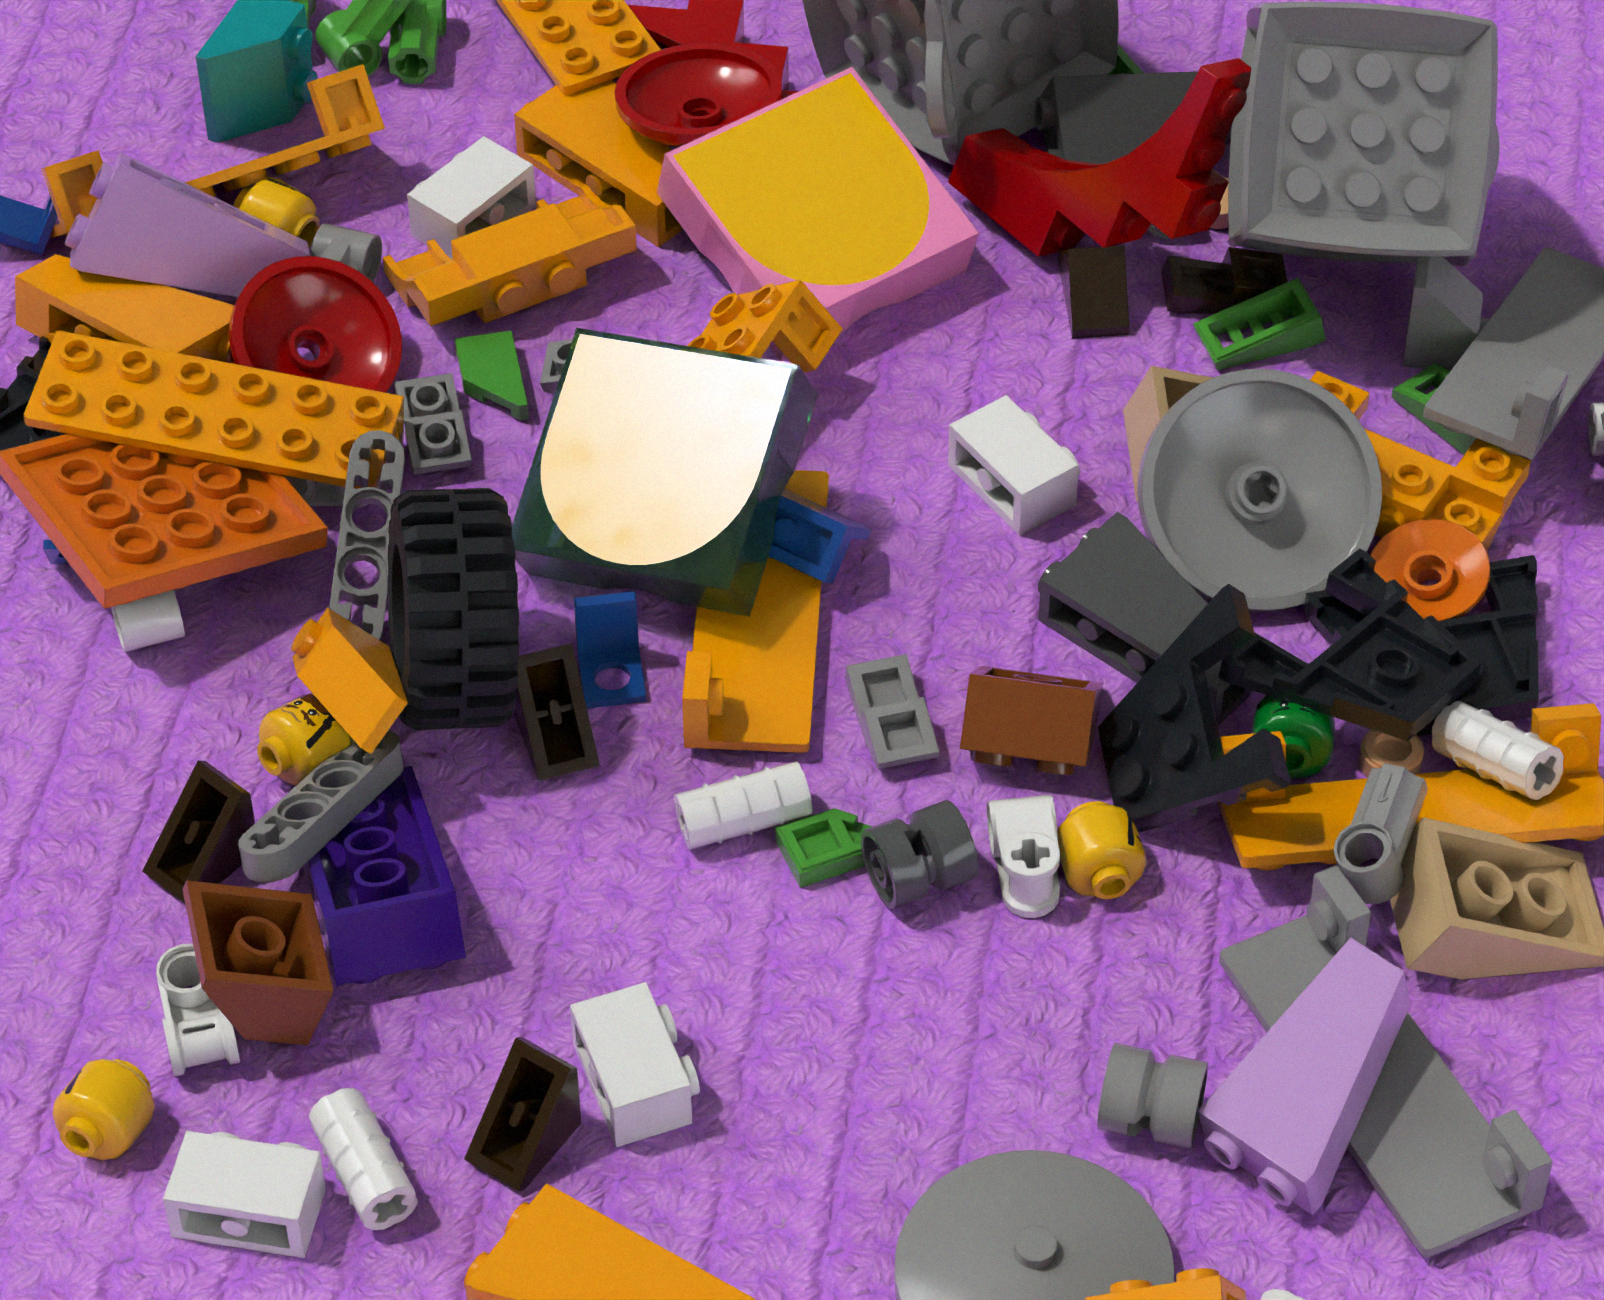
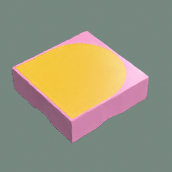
M853 67L665 153L657 188V194L698 250L714 263L724 275L733 293L739 295L759 290L767 284H774L776 286L801 279L843 328L841 332L847 330L861 317L876 309L895 303H902L966 271L979 232ZM772 341L769 347L779 361L782 362L788 359Z

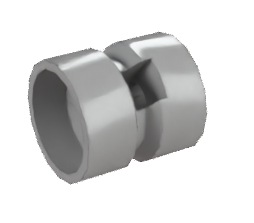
M1114 1043L1102 1087L1097 1129L1135 1137L1143 1128L1150 1129L1155 1142L1191 1149L1200 1119L1198 1110L1201 1108L1204 1099L1209 1067L1208 1062L1171 1055L1164 1063L1156 1062L1152 1050Z

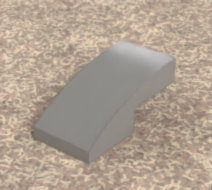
M907 654L846 666L845 679L861 731L877 769L939 757V748L925 699L918 696Z

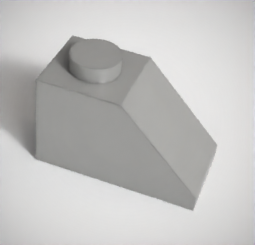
M1418 256L1403 358V366L1426 369L1435 363L1451 371L1490 320V318L1481 317L1483 293L1444 257Z

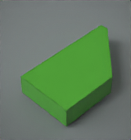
M512 330L455 338L456 356L464 393L482 402H486L488 399L510 409L511 416L518 420L529 419L528 403Z
M833 808L776 827L775 842L799 887L802 888L864 867L865 863L860 843L861 833L873 826L858 822L857 815Z

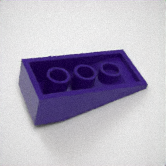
M407 766L404 767L400 776L305 864L327 954L337 986L352 982L357 984L371 983L385 975L417 968L422 970L435 969L449 961L466 958L456 891L413 767Z

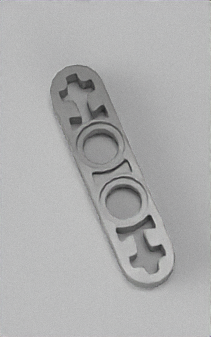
M376 430L360 435L353 442L350 450L329 608L350 621L352 604L364 605L362 629L382 641L388 596L389 520H391L390 510L393 500L401 494L405 459L404 449L400 441L391 433ZM376 449L384 451L385 460L392 462L385 463L382 466L380 489L368 487L370 466L368 461L362 460L370 458L372 450ZM357 485V486H360L361 488L355 489L354 487ZM374 504L384 510L387 515V521L381 529L366 532L360 530L352 520L353 512L361 505ZM356 561H366L372 563L377 568L380 577L374 586L368 589H357L347 583L344 577L345 570ZM342 599L348 603L339 604V601ZM377 604L378 606L377 608H373L369 605Z
M388 730L372 754L361 749L350 737L351 743L347 748L325 759L241 836L239 839V851L244 875L256 882H274L290 877L303 867L400 776L404 770L399 736L395 732Z

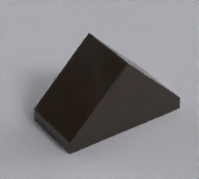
M1125 245L1109 246L1106 248H1074L1058 251V265L1072 338L1129 335Z
M572 643L519 655L518 689H516L514 716L537 780L541 781L600 766Z
M198 760L142 872L183 903H185L183 887L187 880L220 884L242 866L239 839L255 824L250 793L208 762Z
M516 1037L464 1160L517 1191L525 1190L581 1125L577 1067L523 1037Z

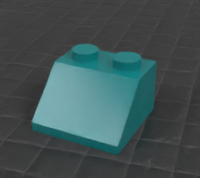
M237 0L195 56L209 141L219 143L292 122L304 103H309L312 100L307 82L318 79V76L312 67L311 47L313 35L307 26L305 4L289 0Z

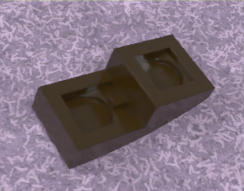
M1228 247L1222 263L1168 255L1161 271L1167 311L1181 313L1216 314L1288 282L1283 254Z

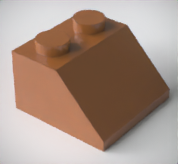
M980 666L969 674L960 749L975 751L974 761L978 763L1011 766L1012 756L1037 760L1036 770L1073 775L1075 765L1086 767L1090 761L1104 682Z
M187 880L183 887V894L203 991L245 1040L308 1045L334 993L312 894Z

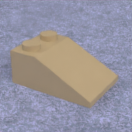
M1424 817L1415 825L1401 863L1404 871L1403 885L1398 894L1390 899L1407 969L1463 980L1604 966V928L1582 852L1537 842L1521 843L1501 834Z

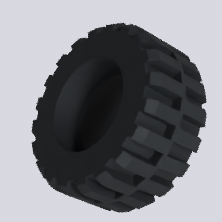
M490 488L407 490L393 500L388 530L387 580L390 650L408 704L399 715L400 721L414 730L498 727L513 715L519 676L518 579L515 567V545L512 539L511 518L508 515L507 502L504 500V496Z

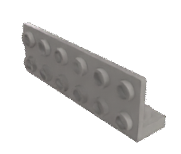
M1544 248L1427 401L1423 417L1441 424L1451 432L1465 433L1496 445L1508 454L1522 455L1533 460L1604 359V268L1554 249Z
M1337 865L1314 874L1310 904L1307 905L1306 916L1220 951V965L1267 1032L1350 938L1366 947L1371 911ZM1407 1012L1347 1149L1423 1257L1428 1258L1541 1209L1553 1161L1516 1110L1492 1119L1491 1125H1489Z

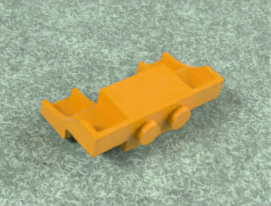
M587 184L579 186V196L558 204L552 203L549 205L544 199L536 201V210L451 240L453 259L441 249L435 239L426 241L427 251L399 262H395L391 255L383 257L384 273L406 306L409 308L416 305L430 327L474 310L485 324L587 286V268L637 250L636 225L621 205H607L593 193Z
M1316 371L1310 381L1319 384L1341 400L1356 416L1358 421L1368 409L1370 392L1320 371ZM1365 429L1377 456L1382 483V504L1375 535L1382 539L1390 531L1405 523L1422 519H1440L1459 524L1471 531L1481 541L1486 552H1488L1506 511L1528 477L1531 460L1519 455L1508 454L1503 449L1476 438L1457 466L1454 467Z

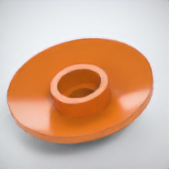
M1422 519L1405 523L1386 534L1377 543L1370 555L1376 560L1374 571L1386 583L1395 579L1409 592L1406 602L1424 619L1431 615L1438 621L1464 616L1482 599L1490 580L1489 558L1481 541L1465 527L1446 520ZM1429 579L1439 581L1437 584L1430 586L1420 585Z

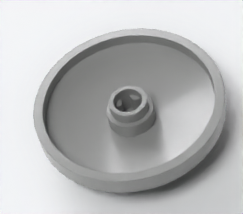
M1244 369L1228 372L1199 384L1186 393L1165 413L1145 446L1138 474L1137 494L1141 521L1149 542L1203 599L1210 602L1221 588L1230 584L1245 594L1249 612L1269 613L1304 605L1306 593L1325 590L1329 572L1359 548L1364 551L1368 550L1379 522L1382 504V483L1377 456L1365 429L1350 409L1334 394L1315 382L1289 372L1273 369Z
M1023 1150L997 1153L976 1159L947 1173L935 1182L912 1207L899 1234L895 1253L894 1284L896 1300H1085V1297L1110 1293L1109 1286L1119 1281L1145 1280L1151 1282L1152 1286L1174 1282V1262L1169 1239L1161 1221L1147 1201L1131 1185L1107 1169L1078 1157L1051 1151Z

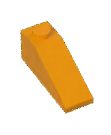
M327 607L318 622L313 619L308 620L293 641L291 650L295 652L292 658L296 674L357 745L369 754H372L408 704L390 647Z

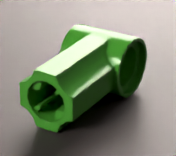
M353 0L346 10L334 11L319 23L315 36L317 43L338 72L364 64L367 76H369L378 68L382 60V50L379 43L412 0Z
M412 0L389 30L391 35L388 54L389 72L400 77L404 83L421 84L426 77L436 73L439 37H445L446 0Z

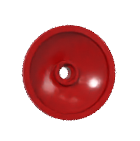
M717 43L685 44L651 53L630 65L621 74L615 86L617 112L630 128L653 141L679 147L782 99L781 77L770 61L750 50Z
M297 256L277 261L265 267L251 278L243 288L235 302L230 317L229 343L234 362L238 365L384 393L392 385L399 370L402 356V336L397 317L389 301L380 289L362 273L332 259L317 256ZM297 348L310 350L314 360L308 361L303 359L299 355Z

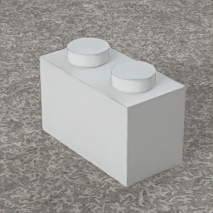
M483 136L465 151L458 153L448 164L427 180L417 184L407 194L411 236L426 245V241L435 239L441 249L453 259L451 240L525 214L536 207L533 164Z
M1007 395L949 424L948 466L1019 536L1076 506L1080 469L1075 456L1068 448L1060 447L1041 428L1039 422L1031 413L1024 412Z
M646 982L570 1005L573 1045L615 1147L693 1124L691 1096L700 1093L697 1073L688 1055L678 1056L673 1043L677 1042V1032L672 1014L666 1004L656 1006Z
M186 1131L163 1197L171 1237L305 1258L326 1191L320 1151L309 1150L299 1144L282 1142L276 1145L244 1140L226 1132L205 1134Z

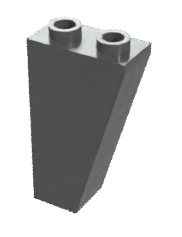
M1198 71L1053 76L1040 97L1036 98L1034 105L1036 128L1044 132L1046 146L1044 152L1065 160L1096 164L1109 163L1128 155L1162 127L1183 101ZM1232 126L1225 140L1226 145L1231 143Z
M1119 512L1115 513L1099 529L1096 527L1090 529L1083 536L1078 547L1061 562L1055 561L1050 564L1038 583V591L1040 593L1038 621L1136 683L1208 604L1134 524ZM1221 661L1205 672L1217 726L1251 695V690L1227 683L1218 678Z

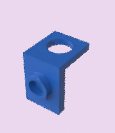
M50 194L44 209L0 195V243L42 255L58 218Z
M635 592L574 598L577 655L586 707L596 708L645 702L646 690L639 651ZM608 668L621 669L630 676L629 682L617 690L603 689L595 683L594 679L599 672Z

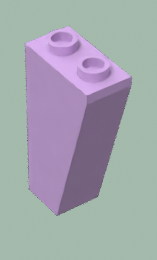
M121 152L113 167L106 163L102 164L89 192L90 195L97 197V200L88 217L81 214L77 215L64 244L72 248L70 267L82 272L239 297L250 279L265 267L286 258L310 255L307 241Z
M1350 938L1198 1110L1205 1136L1204 1146L1207 1151L1225 1167L1236 1169L1239 1165L1257 1177L1260 1187L1278 1203L1289 1206L1293 1202L1311 1215H1314L1324 1201L1409 1010L1410 1000L1405 972L1353 938Z

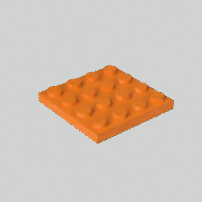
M64 434L0 451V475L104 609L128 604L135 600L174 589H181L192 584L231 573H238L245 569L327 547L328 527L284 475L71 434Z

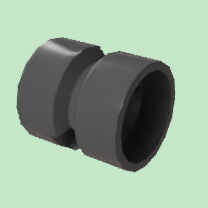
M948 800L914 811L910 816L909 824L895 818L865 829L861 833V850L867 873L879 898L890 909H895L924 898L928 894L929 885H933L936 889L943 891L973 880L978 876V858L972 835L959 809Z

